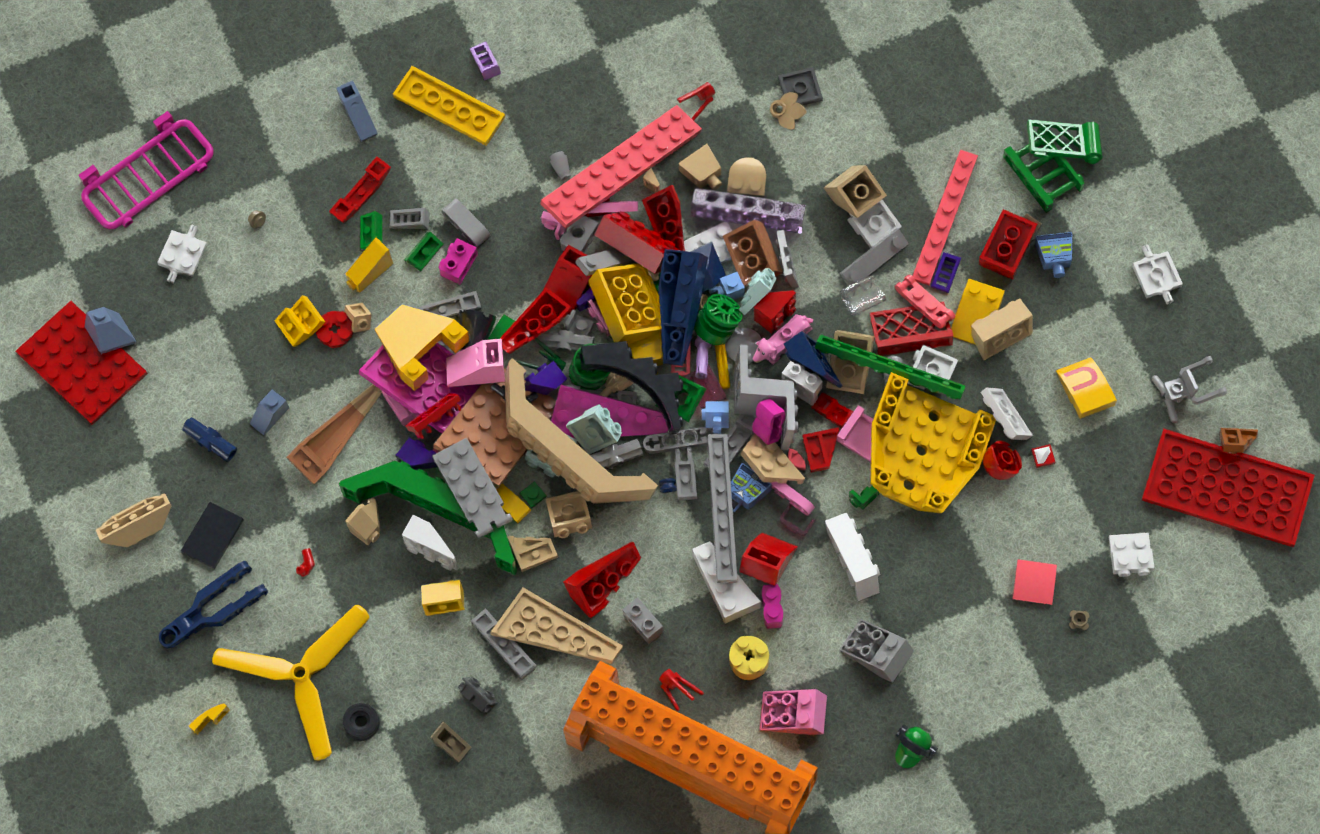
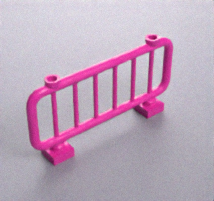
M166 111L153 121L155 128L159 132L153 139L101 176L94 165L78 175L85 186L81 193V200L104 228L116 229L121 225L126 228L133 223L132 217L195 171L202 173L208 168L206 163L213 157V147L191 121L183 119L174 122L172 115ZM181 127H187L205 148L206 154L197 160L176 135V130ZM171 134L195 162L184 171L160 144L161 141ZM156 145L180 172L169 182L145 154ZM140 156L147 161L165 183L154 193L130 165ZM125 167L129 168L150 194L140 203L133 198L115 176ZM111 177L135 205L125 214L119 210L100 186ZM96 188L120 215L115 221L108 222L89 199V194Z

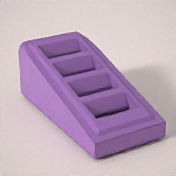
M487 42L469 48L484 80L501 74L499 65ZM486 49V52L481 53V54H479V55L476 54L477 52H480V51ZM489 55V57H487V58H485V59H482V60H479L480 58H483V57ZM488 62H492V63H490V64H488V65H486V66H482L483 64H486V63H488Z

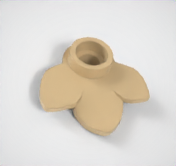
M786 93L780 100H775L770 106L771 114L778 118V122L782 127L787 129H795V119H799L807 113L801 104L796 103L797 93ZM778 106L783 108L780 113L777 112Z

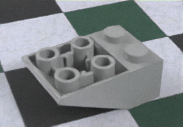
M863 619L859 620L839 649L879 677L892 683L914 652L906 639Z

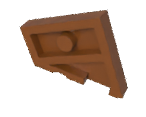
M1220 428L1223 450L1231 454L1244 452L1258 436V429Z

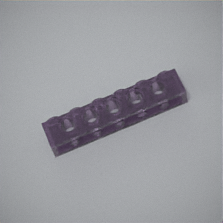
M695 188L691 203V217L742 225L757 220L763 222L765 228L801 234L806 205Z

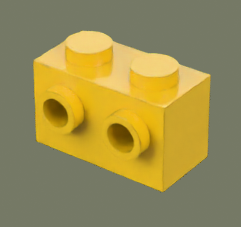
M460 580L421 586L422 606L426 616L464 610V591Z

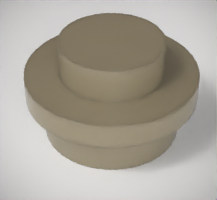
M258 210L251 212L248 217L250 226L252 228L261 227L265 223L266 215Z

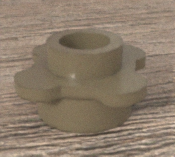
M1071 611L1069 627L1071 629L1081 628L1082 630H1087L1089 627L1087 623L1089 613L1086 611Z

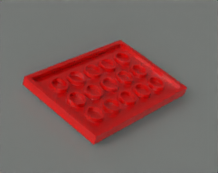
M69 301L15 352L93 425L148 373L122 348L101 354L85 328L86 314L76 304Z

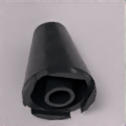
M459 310V324L468 331L469 342L460 351L482 340H488L497 317L489 314V317H485L484 312Z

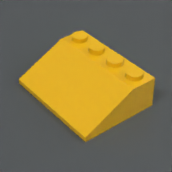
M640 264L602 268L595 271L588 282L614 342L627 341V344H632L662 333L659 294L648 273V269Z

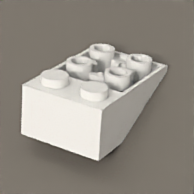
M412 515L402 533L407 550L413 554L418 552L423 554L424 558L430 562H435L436 560L442 563L441 566L451 571L452 568L458 570L455 556L431 523Z

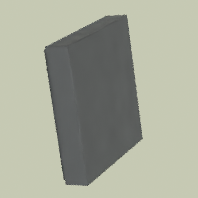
M813 67L778 75L783 95L789 92L797 93L796 103L803 106L823 101Z

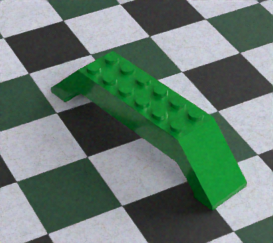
M392 461L341 480L339 483L343 496L358 504H361L363 500L390 493L471 531H477L474 522H468L452 491L443 479L439 477L434 479L421 469H418V471L414 470L406 462ZM493 523L491 526L494 531L486 534L484 537L492 541L496 552L495 560L497 567L515 575L517 569L504 525L497 528L495 523Z

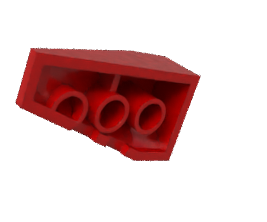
M670 185L642 199L653 230L659 233L662 239L673 242L680 251H685L680 201L674 186Z
M546 287L501 336L503 350L510 355L560 323L571 311L572 307Z

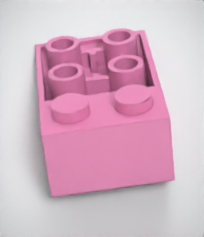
M502 339L482 340L446 358L447 387L505 382Z
M817 689L763 692L760 730L805 735L824 734L827 695Z

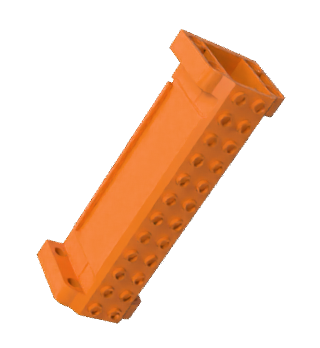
M599 661L587 679L564 726L563 732L568 745L583 752L591 737L610 747L609 752L747 821L749 818L766 824L765 834L791 833L817 781L818 767L802 759L795 771L782 766L776 760L628 687L624 688L618 685L617 669Z

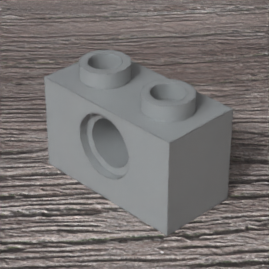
M583 216L570 225L567 233H563L560 238L561 250L564 251L569 244L585 253L595 237L594 234L599 226L598 222ZM576 234H582V235H583V236L580 237V238L574 237Z
M638 597L622 610L626 620L648 644L664 632L662 624Z

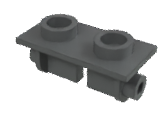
M462 678L464 682L458 686L459 692L469 701L474 696L477 697L472 704L482 713H489L492 709L490 705L498 703L494 699V694L480 687L481 683L476 678Z

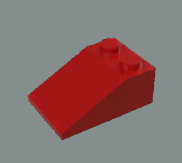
M1003 209L979 257L978 265L1013 280L1038 224Z

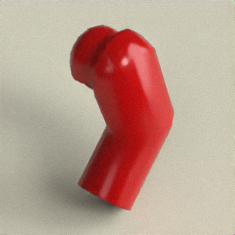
M310 548L301 551L304 562L296 568L297 574L302 577L309 575L315 566Z

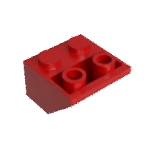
M791 290L767 293L754 306V321L771 334L774 330L778 331L784 324L783 320L787 316L791 317L796 310V292Z

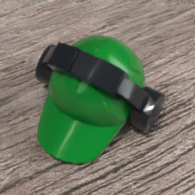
M903 724L896 734L900 739V743L895 753L896 762L903 768L914 767L924 757L931 760L939 749L936 746L931 747L932 738L929 733L920 727L908 729Z

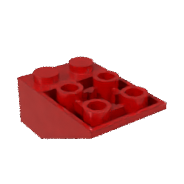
M569 244L559 257L544 289L547 287L569 304L572 309L568 314H571L572 310L577 308V301L590 288L588 280L592 275L586 276L575 263L578 258L587 256V254Z
M761 533L748 545L742 555L739 572L776 586L798 546Z

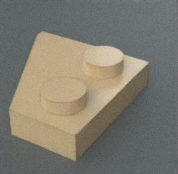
M508 536L509 543L522 572L558 558L550 538L536 539L534 537L515 538L514 536Z

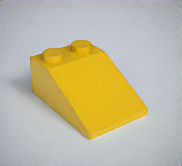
M968 279L951 327L953 337L976 345L971 335V325L976 320L983 319L989 316L991 312L999 310L1005 290Z

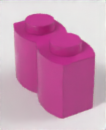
M770 398L758 403L752 430L767 445L779 441L782 434L781 426L785 420V411Z
M771 584L763 585L762 605L764 607V624L767 629L781 628L783 625V608L781 606L780 587L778 584L776 586Z

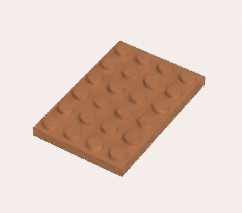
M497 382V383H496V384H498V385L501 386V387H502V385L505 386V382ZM486 383L480 385L434 443L433 448L440 452L467 438L494 487L498 489L528 449L523 446L522 441L518 437L515 438L508 432L506 428V401L502 396L490 389L493 383ZM525 391L526 396L532 393L530 391ZM537 393L538 398L531 404L551 420L556 400L548 395Z

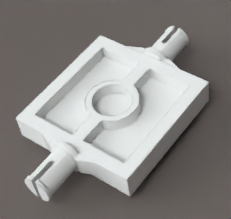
M191 225L187 234L171 231L157 262L159 266L171 271L167 282L171 281L174 284L177 274H186L193 277L207 246V242L194 237L198 229L197 226Z
M1144 245L1141 249L1145 257L1140 261L1134 262L1132 267L1145 297L1163 295L1166 304L1172 303L1174 300L1170 295V291L1182 287L1183 283L1168 251L1161 254H1152L1149 245H1146V247Z

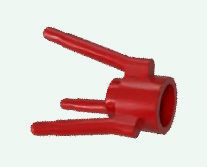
M706 82L697 89L677 98V101L681 103L695 95L701 101L706 100L691 118L694 121L704 108L714 100L712 96L715 94V90L709 82Z
M671 669L666 670L659 678V681L662 683L660 687L665 691L676 711H679L680 708L669 688L673 690L677 687L692 701L694 697L679 684L680 682L700 695L704 694L703 691L682 678L677 672L674 673Z

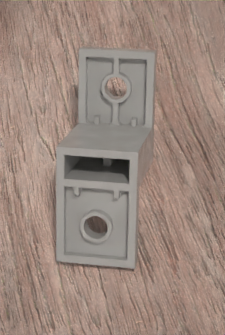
M740 345L734 363V414L756 415L758 403L769 398L772 399L785 411V420L781 426L780 443L781 450H789L790 444L794 443L795 433L798 431V421H795L798 406L794 405V400L797 399V389H794V381L751 378V369H748L751 353H748V345Z

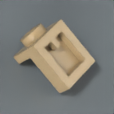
M363 303L345 305V313L352 321V331L356 333L370 330L372 314Z

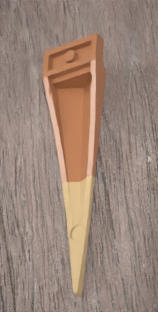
M372 384L302 440L286 458L312 484H315L328 471L382 391Z

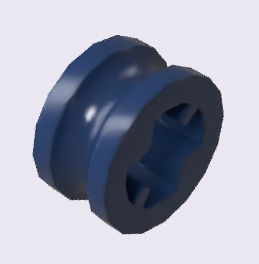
M666 478L660 480V492H675L677 490V486H675L676 479Z

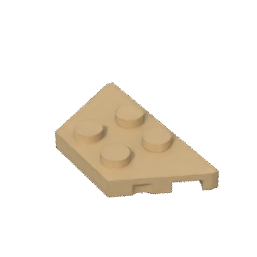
M756 434L753 435L741 452V456L762 482L787 483L789 480L797 481V484H803L805 480L804 476L776 443L767 445Z

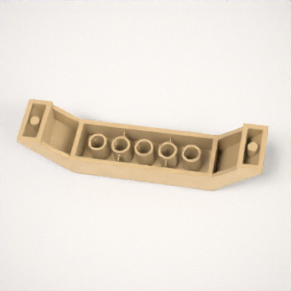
M512 358L505 372L506 428L513 437H518L526 449L533 450L541 462L549 464L551 470L556 475H561L566 479V483L571 488H576L586 501L596 504L649 500L658 485L646 474L643 473L641 476H613L526 400L524 377L527 370Z

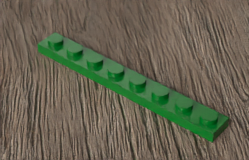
M823 335L819 336L815 348L824 354L836 355L841 360L853 361L858 366L870 367L878 373L890 375L892 372L909 379L908 381L914 386H923L931 392L946 394L951 399L961 400L965 385Z

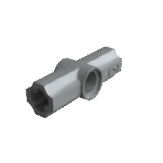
M560 330L558 333L546 331L537 337L549 349H553L558 353L563 351L570 354L576 352L581 346L594 344V337L575 335L567 330ZM535 343L536 348H542L538 343Z
M638 439L621 445H609L603 448L601 452L590 456L605 469H613V466H621L626 461L643 456V452Z

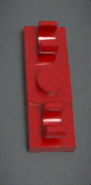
M447 394L405 425L410 432H415L418 438L423 439V429H425L426 433L432 432L431 428L427 426L428 424L442 419L443 414L453 417L451 412L453 407L456 411H461L460 405L457 404L461 401L459 395Z

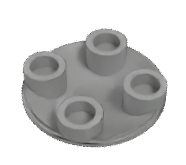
M736 329L725 343L726 352L735 361L739 346L748 345V353H751V363L758 348L756 343L762 338L752 329Z

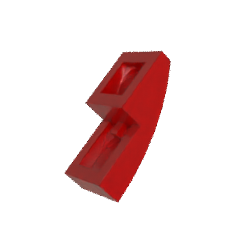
M824 393L811 406L813 410L840 428H843L854 412L840 405L836 399Z

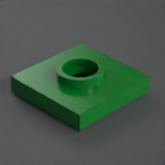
M679 375V379L681 378L683 381V390L680 394L687 393L689 396H687L684 405H679V409H677L678 415L682 417V420L689 423L706 388Z

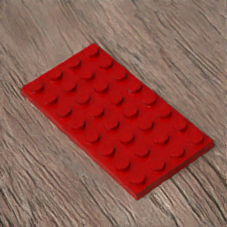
M1163 428L1142 501L1294 548L1315 475L1242 452L1231 454L1225 452L1222 446Z

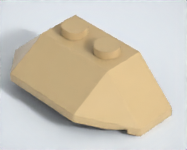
M166 494L146 498L109 518L101 527L96 529L97 535L101 543L121 547L135 545L163 528L171 509V504Z

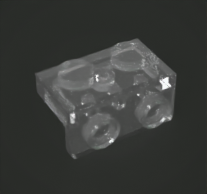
M873 275L840 290L842 302L852 316L858 315L886 301L885 294L877 286Z

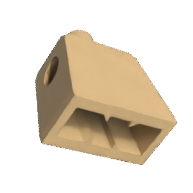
M708 144L679 163V171L700 189L707 184L714 191L721 187L722 183L717 178L721 175V167Z

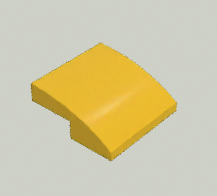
M303 295L291 309L286 307L274 320L293 347L307 340L325 323L308 297Z

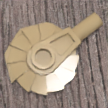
M610 373L606 381V388L599 395L608 397L611 393L626 389L633 382L622 376Z

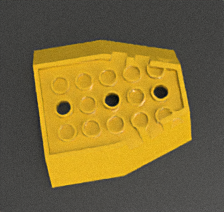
M891 372L871 424L870 484L884 497L915 510L943 513L980 468L996 419L992 414L983 410H979L975 414L908 386L909 379ZM929 413H935L938 416V420H930ZM918 446L923 447L926 452L925 455H919L916 448ZM904 481H910L913 484V489L907 490L904 487Z

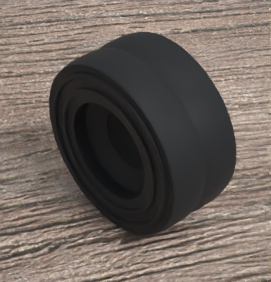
M357 703L350 706L343 716V727L346 733L354 740L364 741L372 738L380 726V719L376 710L366 703ZM359 717H365L367 723L363 727H358L356 720Z

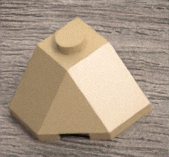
M374 498L369 499L367 502L369 504L358 505L345 520L350 532L367 545L371 542H376L380 536L378 504Z

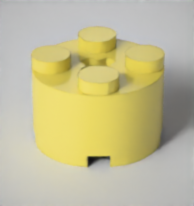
M754 636L739 637L733 643L729 652V662L732 671L736 676L744 680H753L762 676L769 665L767 645L761 639ZM749 655H751L752 658H750V660L747 661V660H746V657H748Z

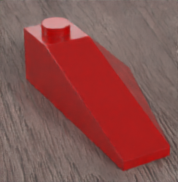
M630 542L578 570L563 581L571 599L588 617L592 618L610 602L606 599L612 590L618 591L620 588L617 585L622 576H629L640 561L641 556L635 543Z

